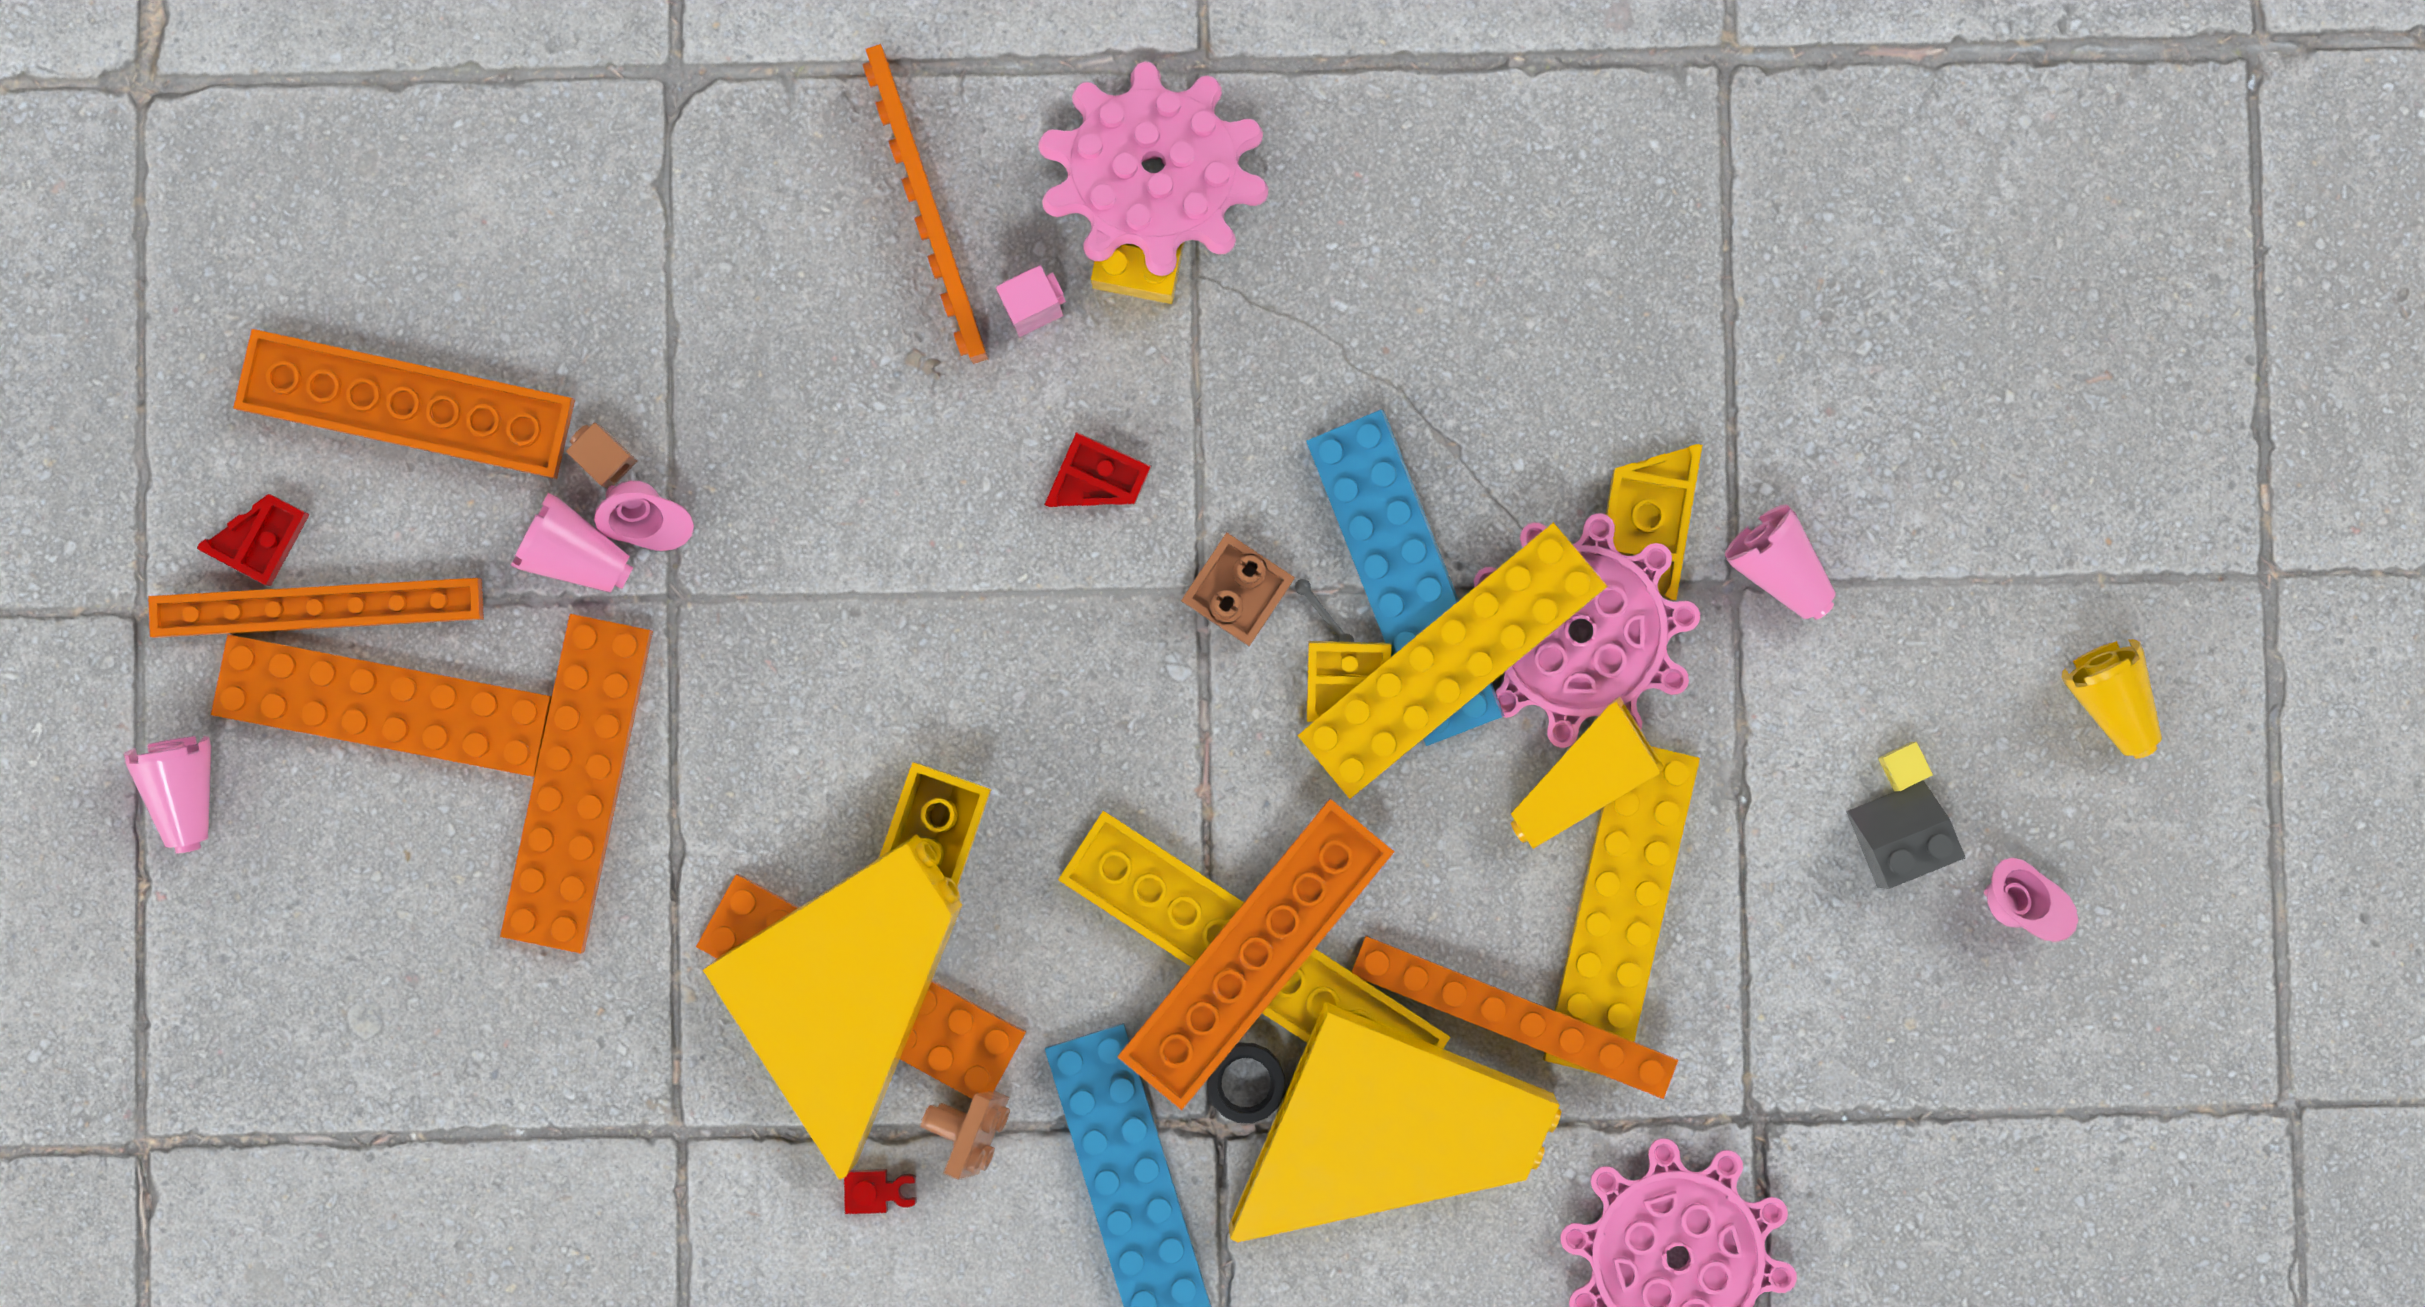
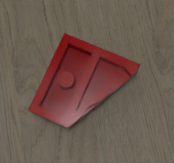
M268 494L253 504L249 512L242 515L239 514L226 524L228 527L211 539L201 541L196 549L271 587L310 514L272 494Z

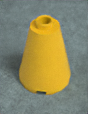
M2128 639L2131 646L2120 648L2117 641L2095 648L2075 659L2073 663L2076 669L2069 674L2065 668L2062 671L2061 678L2066 687L2120 752L2125 756L2133 755L2135 759H2140L2153 754L2157 750L2156 745L2162 740L2145 653L2141 643L2135 639Z

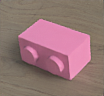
M1041 265L996 286L999 297L1019 338L1063 317L1060 307L1061 304L1066 302L1063 291L1054 273L1045 275Z

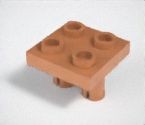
M1226 532L1181 602L1250 647L1295 577Z
M997 1091L976 1093L967 1113L944 1103H940L938 1107L934 1105L928 1106L921 1121V1128L953 1141L954 1147L944 1174L960 1180L978 1175L980 1170L985 1171L988 1168L995 1148L990 1146L996 1131L1001 1132L1010 1114V1109L1006 1107L1009 1096Z

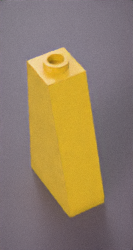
M1621 697L1616 698L1608 705L1513 810L1511 815L1514 820L1511 822V826L1522 843L1528 841L1532 849L1536 848L1662 772L1663 764Z

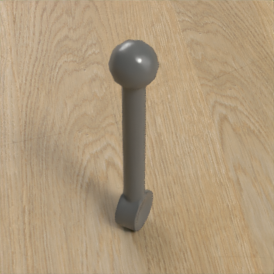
M1306 579L1298 580L1295 584L1296 592L1308 599L1338 637V642H1354L1353 636L1342 631L1312 593L1310 582Z

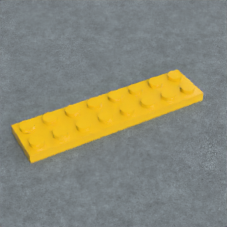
M1553 522L1297 736L1346 796L1351 799L1608 586Z
M1653 746L1651 747L1664 766L1662 772L1601 808L1554 1009L1633 1042L1636 1037L1700 762L1698 757ZM1544 1052L1543 1060L1546 1062L1596 1073Z

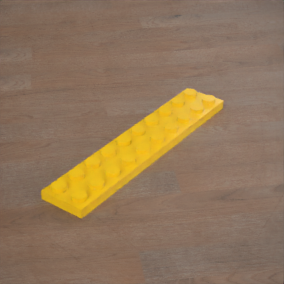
M1104 810L1058 879V881L1190 967L1244 903V901ZM1316 948L1262 1012V1014L1307 1043L1325 1002L1444 1049L1451 1038L1448 1034Z

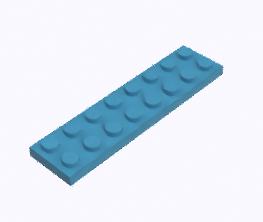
M1380 409L1311 438L1306 442L1384 641L1392 645V657L1456 604L1459 599L1385 411ZM1492 683L1423 739L1425 745L1429 746L1504 717L1505 715Z
M1122 1023L1045 1047L1046 1056L1123 1307H1212L1141 1076L1117 1057L1130 1041L1125 1024Z

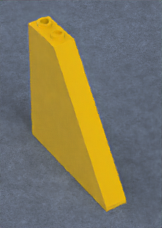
M918 835L913 836L734 947L703 969L710 983L839 1180L846 1177L859 1160L962 908V903L959 900L960 892L956 884L949 877H944L936 865L938 860L934 850L927 842H922Z
M1325 1002L1228 1225L1230 1240L1243 1242L1526 1181L1531 1169L1536 1170L1543 1159L1545 1148L1542 1144L1548 1131L1554 1132L1561 1117L1560 1104L1552 1092Z

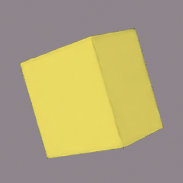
M1917 742L1905 744L1878 758L1894 791H1902L1933 775Z

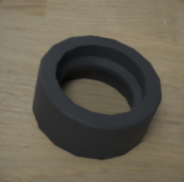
M1239 1042L1207 1079V1092L1212 1105L1223 1117L1236 1123H1256L1268 1118L1279 1107L1285 1094V1075L1279 1060L1269 1049L1256 1043ZM1241 1058H1250L1260 1062L1267 1069L1271 1078L1267 1097L1260 1104L1252 1107H1240L1231 1103L1224 1095L1222 1089V1076L1225 1069L1232 1062Z

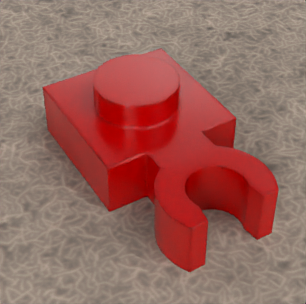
M887 1169L851 1170L844 1177L845 1214L887 1213L888 1201H894L898 1206L905 1208L914 1206L917 1203V1197H904L900 1192V1187L905 1183H915L916 1176L913 1174H903L895 1181H888Z

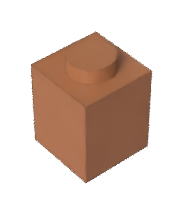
M596 422L590 427L588 425L582 426L571 437L570 443L572 445L566 451L596 482L606 489L609 486H614L638 462L604 427Z

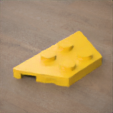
M1700 444L1613 469L1605 515L1609 516L1615 525L1614 546L1619 553L1625 556H1635L1641 553L1645 547L1654 543L1666 546L1671 552L1672 561L1670 567L1658 580V590L1663 598L1673 602L1677 600L1703 446Z

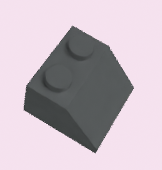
M1924 781L1846 811L1877 888L1891 889L1966 858L1950 818Z

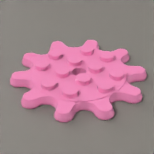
M1141 62L1132 70L1130 90L1122 95H1108L1090 82L1080 84L1073 92L1072 101L1083 117L1082 125L1072 131L1048 130L1039 140L1038 149L1040 154L1044 158L1063 164L1068 173L1067 179L1064 182L1050 188L1043 196L1042 204L1046 213L1054 217L1078 213L1088 218L1091 223V230L1083 246L1084 252L1089 259L1104 261L1109 259L1119 246L1134 244L1143 250L1148 270L1158 276L1168 275L1173 272L1177 262V248L1185 241H1199L1212 253L1219 255L1230 252L1235 246L1236 238L1233 230L1224 220L1226 210L1235 204L1257 206L1265 202L1268 197L1266 182L1257 175L1243 171L1238 163L1240 156L1244 152L1254 149L1262 142L1263 132L1259 124L1253 119L1227 122L1215 115V106L1222 95L1221 86L1215 78L1202 76L1188 90L1173 92L1162 86L1160 72L1150 62ZM1161 158V162L1165 166L1160 172L1150 173L1143 168L1142 162Z
M1602 513L1591 515L1586 520L1581 538L1572 545L1608 587L1504 672V682L1495 691L1505 718L1514 716L1527 705H1537L1543 708L1549 718L1547 736L1550 742L1559 748L1571 746L1578 737L1581 723L1588 717L1599 716L1618 697H1621L1639 728L1642 729V720L1637 711L1636 703L1643 691L1655 688L1667 694L1676 695L1683 692L1689 683V675L1686 669L1669 658L1667 644L1673 635L1693 630L1700 621V612L1698 607L1692 602H1671L1664 599L1659 593L1658 580L1671 565V552L1663 544L1654 543L1645 547L1641 553L1635 556L1622 555L1616 550L1613 543L1615 525L1609 516ZM1535 522L1525 526L1520 534L1522 547L1527 545L1547 527ZM1485 567L1479 570L1475 575L1474 587L1492 574L1496 568ZM1586 619L1591 623L1593 635L1590 640L1578 643L1571 639L1568 630L1574 620Z
M1660 1138L1655 1140L1649 1148V1170L1641 1179L1627 1180L1613 1167H1599L1593 1172L1590 1182L1593 1191L1603 1202L1604 1210L1602 1216L1593 1224L1571 1223L1562 1230L1560 1235L1562 1247L1568 1253L1586 1258L1592 1267V1276L1589 1282L1571 1294L1569 1307H1753L1755 1300L1760 1294L1771 1291L1786 1293L1795 1286L1797 1281L1795 1269L1789 1263L1772 1259L1765 1250L1767 1235L1772 1230L1782 1226L1787 1219L1788 1210L1786 1205L1776 1197L1764 1198L1754 1203L1744 1201L1739 1196L1736 1187L1743 1170V1161L1737 1153L1730 1150L1718 1152L1705 1170L1692 1172L1683 1166L1678 1146L1670 1139ZM1675 1246H1684L1688 1251V1261L1680 1268L1670 1267L1666 1260L1667 1251Z

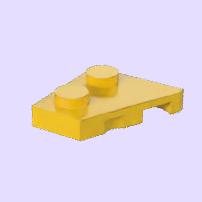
M1308 641L1307 722H1314L1391 658V643Z

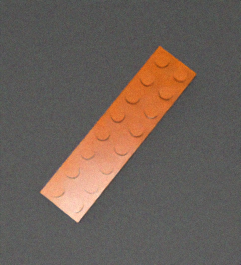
M251 329L233 408L243 412L557 479L575 399Z
M569 614L500 937L580 954L585 952L653 635L652 630Z
M227 634L211 715L534 777L552 696Z
M1329 798L1117 1057L1180 1110H1183L1395 851Z
M736 874L696 947L718 958L799 907L744 876ZM932 980L900 1060L973 1099L976 1093L995 1091L1026 1031Z

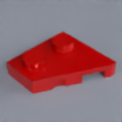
M1076 432L1044 505L1058 507L1135 504L1152 465Z

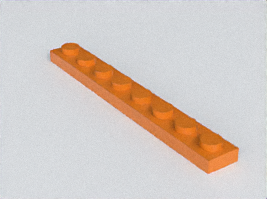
M881 44L866 48L869 62L862 64L870 88L878 85L882 100L875 102L883 126L891 124L895 138L888 140L894 160L896 164L904 162L908 177L902 178L901 181L908 201L916 200L921 215L914 217L922 241L930 239L934 254L928 255L927 258L934 278L942 277L947 292L940 294L948 318L956 316L960 331L954 332L953 335L961 356L969 354L973 364L987 360L988 356L886 54Z
M481 578L148 596L150 637L153 638L484 620Z
M1365 936L1352 973L1367 982L1661 1099H1664L1679 1061L1674 1057L1368 936Z

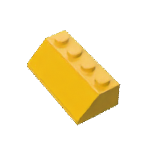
M912 762L879 858L913 836L918 835L922 842H927L934 850L938 860L936 865L944 877H949L958 888L992 789L944 771Z

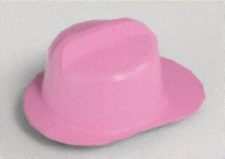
M630 480L622 482L617 486H609L606 491V499L598 506L594 516L597 530L604 536L657 551L674 550L684 545L691 538L694 528L692 517L683 506L661 498L651 485L642 481Z
M2005 859L1994 868L1991 883L1985 888L1983 893L1987 897L1989 909L1997 921L2008 927H2023L2031 934L2045 941L2059 942L2068 939L2076 931L2078 923L2077 909L2070 896L2058 885L2021 859Z

